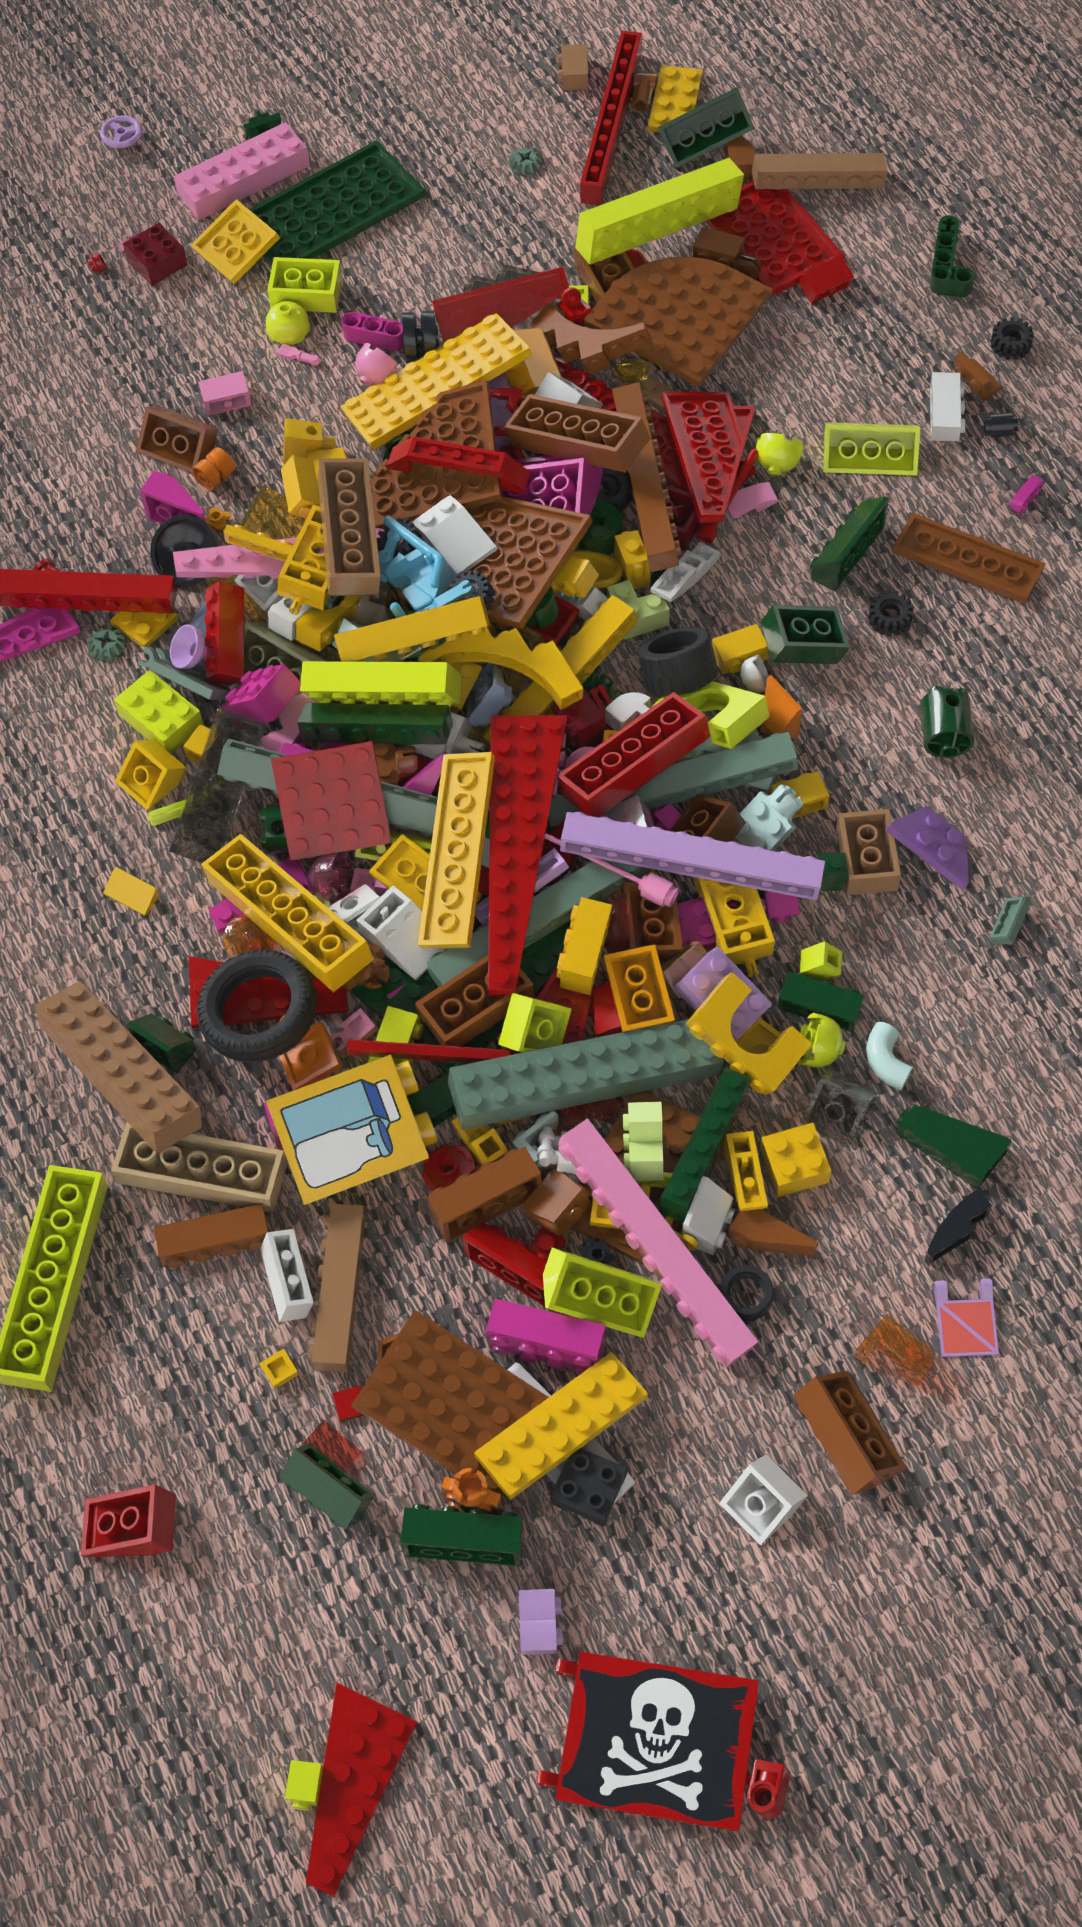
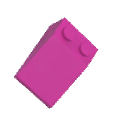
M153 471L140 490L149 520L163 524L166 520L177 515H192L206 522L204 511L175 478L167 473Z

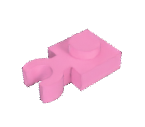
M360 1008L340 1024L344 1030L341 1033L332 1034L330 1038L333 1044L342 1041L337 1051L340 1054H344L348 1049V1040H366L378 1028Z

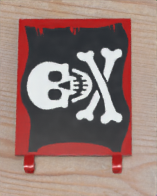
M581 1651L578 1663L563 1659L557 1660L555 1669L558 1675L576 1678L560 1773L538 1771L536 1777L538 1785L557 1788L555 1800L560 1802L739 1832L759 1680Z

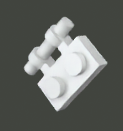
M544 1127L539 1135L540 1147L537 1150L539 1164L543 1167L549 1164H556L557 1171L576 1174V1168L571 1161H566L560 1152L556 1151L559 1148L558 1143L561 1136H555L551 1127ZM561 1131V1136H563L567 1132Z

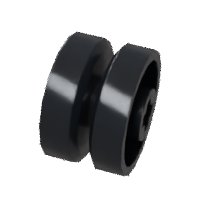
M434 310L422 311L420 315L421 326L417 325V317L414 312L402 313L406 363L415 362L420 359L419 348H423L424 355L431 350H437L439 335L438 325L435 323Z

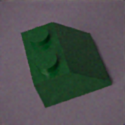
M151 1013L134 1019L127 1024L130 1034L157 1062L176 1074L196 1052L193 1042L194 1038L185 1030L178 1031L175 1029L173 1024L165 1017L158 1018Z

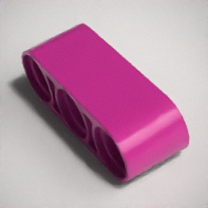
M348 312L342 316L341 323L346 340L360 344L369 343L371 346L392 351L401 350L404 347L403 326L400 322L356 312Z

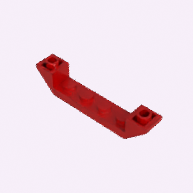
M415 436L393 447L386 466L390 470L410 473L413 462L498 477L501 482V490L525 494L531 476L530 471L507 453Z

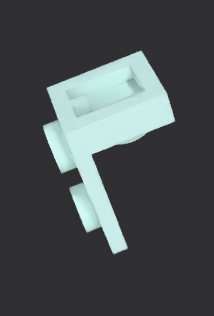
M553 1110L549 1114L542 1115L537 1119L535 1125L527 1131H521L512 1142L514 1149L519 1150L526 1147L540 1172L544 1168L539 1164V1159L537 1158L538 1147L534 1144L539 1141V1135L544 1127L549 1126L554 1129L559 1125L558 1114Z

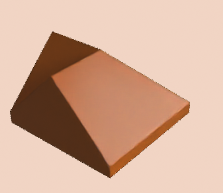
M770 675L767 677L765 698L770 717L761 724V733L789 732L790 737L795 738L800 734L802 707Z

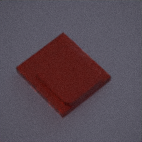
M325 1420L301 1445L310 1443L345 1472L362 1454V1451Z

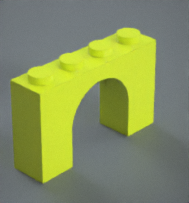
M714 681L693 692L679 695L702 713L711 710H722L708 722L712 743L730 749L734 748L770 717L764 695ZM663 696V697H662L661 699H659L655 704H653L652 707H653L654 705H656L657 703H659V702H660L661 700H663L664 698H666L667 696Z

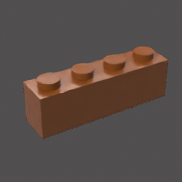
M257 1204L154 1227L158 1256L163 1267L177 1268L182 1266L184 1262L191 1260L204 1262L211 1259V1256L218 1254L231 1256L238 1253V1250L245 1248L258 1250L263 1243L266 1233L269 1232L263 1204Z

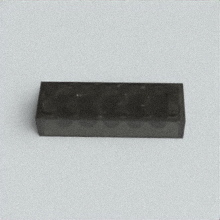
M219 708L217 709L169 852L203 863L227 844L247 783L239 780L237 782L228 781L223 776L217 775L223 746L228 739L259 747L266 725Z

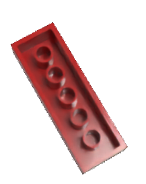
M675 692L671 693L556 775L562 796L587 816L599 818L711 737L706 715Z

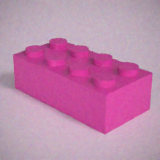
M499 1299L494 1300L486 1328L488 1346L495 1354L501 1356H508L509 1353L519 1355L521 1360L535 1363L536 1360L547 1362L549 1367L554 1369H563L565 1366L575 1369L574 1371L577 1374H582L601 1360L606 1345V1326L603 1324Z

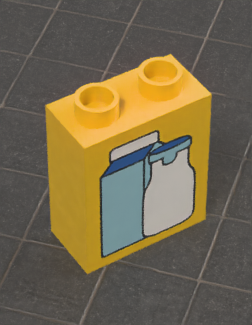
M388 1055L266 1101L304 1205L429 1158L425 1147L437 1143L438 1140L427 1112L413 1116L406 1096L418 1092L419 1089L408 1060L394 1065L392 1056Z

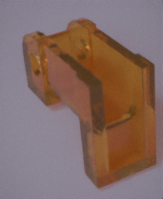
M887 1314L859 1345L854 1357L864 1364L875 1350L878 1349L902 1368L900 1375L916 1388L929 1375L934 1362L932 1350Z

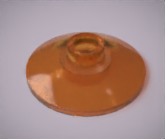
M245 914L232 919L226 926L223 934V944L231 958L251 950H272L275 943L274 939ZM250 932L253 934V938L246 940L244 939V934Z

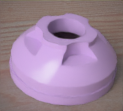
M189 624L177 630L170 646L172 664L177 668L185 670L196 666L205 657L207 652L201 630Z

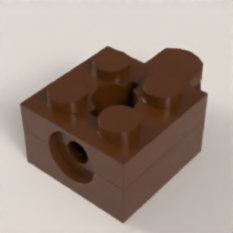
M705 227L701 228L693 245V257L725 264L754 280L758 277L762 268L760 259L744 255V237Z

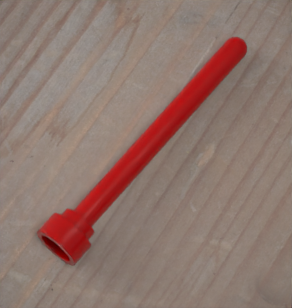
M757 449L750 451L738 471L727 508L758 458L759 453ZM706 522L701 525L696 533L697 538L712 544L717 536L716 527L719 522Z

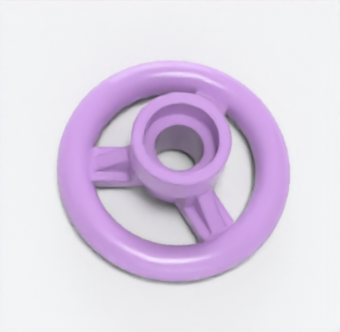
M126 115L110 118L102 125L100 130L102 141L113 148L132 146L142 135L140 122ZM127 122L134 126L124 127L119 126L117 123ZM109 127L115 132L113 141L106 134Z

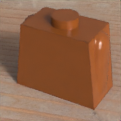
M554 1167L520 1208L530 1222L544 1227L552 1233L565 1236L592 1203L588 1198L589 1192L585 1187L568 1178L564 1173L557 1171V1168Z

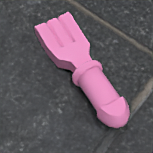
M285 343L276 352L281 357L290 360L298 359V361L310 363L312 366H318L321 362L317 355L305 353L303 350L299 351L297 348Z

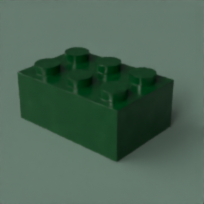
M772 605L761 621L773 663L838 664L850 648L838 607Z

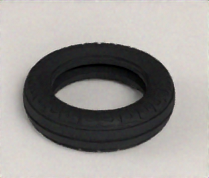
M251 950L226 960L224 964H221L212 972L213 974L208 977L201 989L197 1004V1018L204 1038L217 1052L227 1058L240 1062H263L264 1060L274 1059L291 1050L309 1031L317 1009L316 988L309 972L293 957L275 950ZM261 977H272L285 982L290 987V1007L281 1021L272 1028L261 1033L245 1035L236 1033L225 1026L223 1021L225 1003L233 991L245 982Z

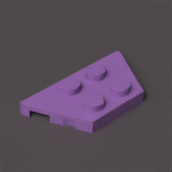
M928 806L892 822L885 828L888 833L958 888L963 889L968 885L966 836Z

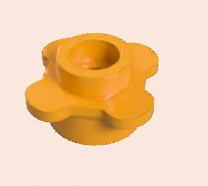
M213 507L209 509V514L205 518L206 523L213 530H222L226 526L227 520L230 519V513L228 511L222 512L218 508Z

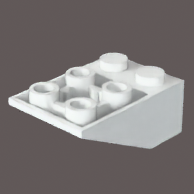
M395 886L388 889L356 920L360 935L371 944L380 947L389 959L415 980L428 969L426 962L434 954L449 949H421L418 946L422 911Z

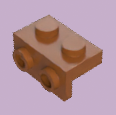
M962 351L954 356V372L960 373V379L983 401H986L1001 390V385L974 358L969 359Z

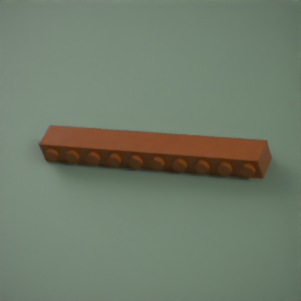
M639 382L613 388L617 412L642 417L651 438L629 467L650 570L655 572L679 566L678 555H682L679 540L674 541V538L678 537L675 523L670 524V521L674 520L672 507L666 505L671 502L668 489H663L664 486H667L664 472L659 473V470L663 469L660 455H655L660 453L657 439H652V437L656 436L653 422H648L653 419L650 406L645 407V405L649 404L646 390L641 391Z

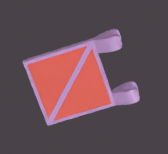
M981 1279L979 1283L980 1299L949 1301L947 1282L944 1280L936 1281L934 1294L942 1357L999 1355L991 1279Z

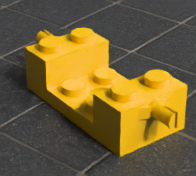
M316 505L312 506L278 576L277 594L293 600L289 611L291 614L295 611V615L299 614L303 604L323 610L330 597L328 593L325 552L316 554L312 551L316 548L324 550L321 509Z
M693 877L699 898L703 897L716 934L715 946H718L734 964H745L749 977H753V974L757 976L759 971L755 960L773 955L775 940L757 889ZM730 900H737L741 906L738 909H731L726 903Z

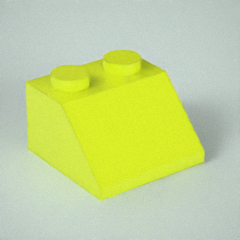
M512 993L498 1045L523 1053L562 1045L571 1008Z

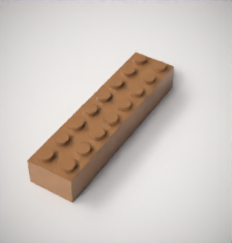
M81 981L35 1005L40 1028L156 1154L202 1128L200 1106Z

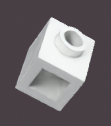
M591 587L586 597H578L573 605L580 609L579 616L586 621L598 611L601 603L607 601L608 598L596 587Z

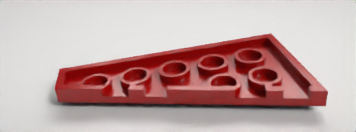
M337 1682L306 1877L308 1885L332 1897H335L417 1726V1721Z

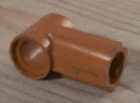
M636 72L631 108L639 112L649 110L652 96L655 94L658 74Z

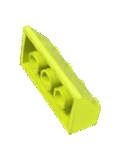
M825 422L823 472L917 476L921 428L919 425Z
M555 1248L551 1249L543 1273L545 1308L603 1324L606 1327L641 1338L645 1337L662 1284L649 1278Z

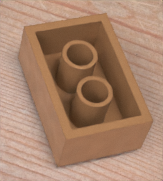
M889 809L838 813L836 832L840 853H845L849 873L845 881L847 895L898 891L901 873L895 838L885 830L892 823Z

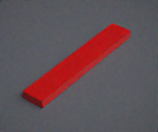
M350 1039L348 1040L347 1055L381 1058L391 1055L392 1058L471 1064L510 1056V1051Z

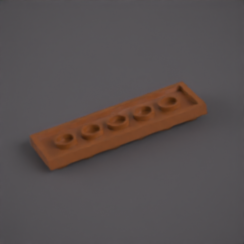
M913 512L892 550V553L1024 604L1027 603L1046 564Z

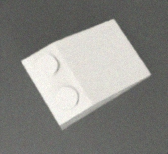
M451 495L412 521L421 533L424 542L443 555L458 577H460V573H466L498 550L467 510Z

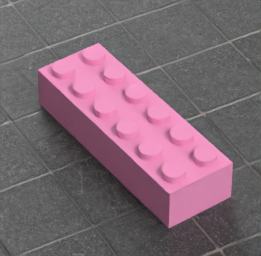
M285 122L175 175L174 181L177 194L199 221L231 205L236 199L240 201L309 167L308 149Z

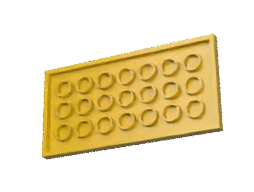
M496 313L487 316L476 326L467 328L456 338L447 340L436 351L431 350L421 359L407 364L399 372L388 375L384 382L370 386L359 396L348 399L340 407L370 448L375 450L394 437L414 427L426 410L430 411L436 404V398L441 392L484 380L489 382L533 354L530 347Z

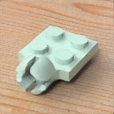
M779 785L769 796L766 792L760 791L740 813L746 824L736 836L738 841L744 846H759L766 850L775 851L796 828L792 818L803 805L800 796L796 799L794 796L797 793L792 788L784 785Z

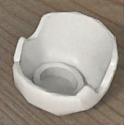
M756 655L744 661L741 666L740 677L742 683L749 691L757 694L765 692L766 681L769 675L761 657Z

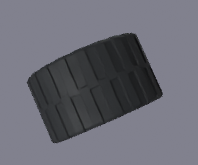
M681 627L659 633L643 642L637 652L647 690L651 694L658 696H668L673 692L677 695L693 692L711 683L719 672L710 634L707 630L699 627Z

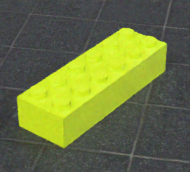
M303 661L300 691L307 695L308 699L314 700L317 703L449 705V708H451V704L460 705L462 675L447 662Z

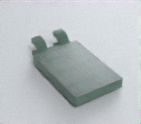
M144 647L143 651L148 653L150 658L148 662L139 660L138 665L148 667L150 670L209 700H226L225 697L231 689L217 682L205 680V676L191 669L185 670L175 667L171 662L169 653L163 648H156L154 650L151 647Z

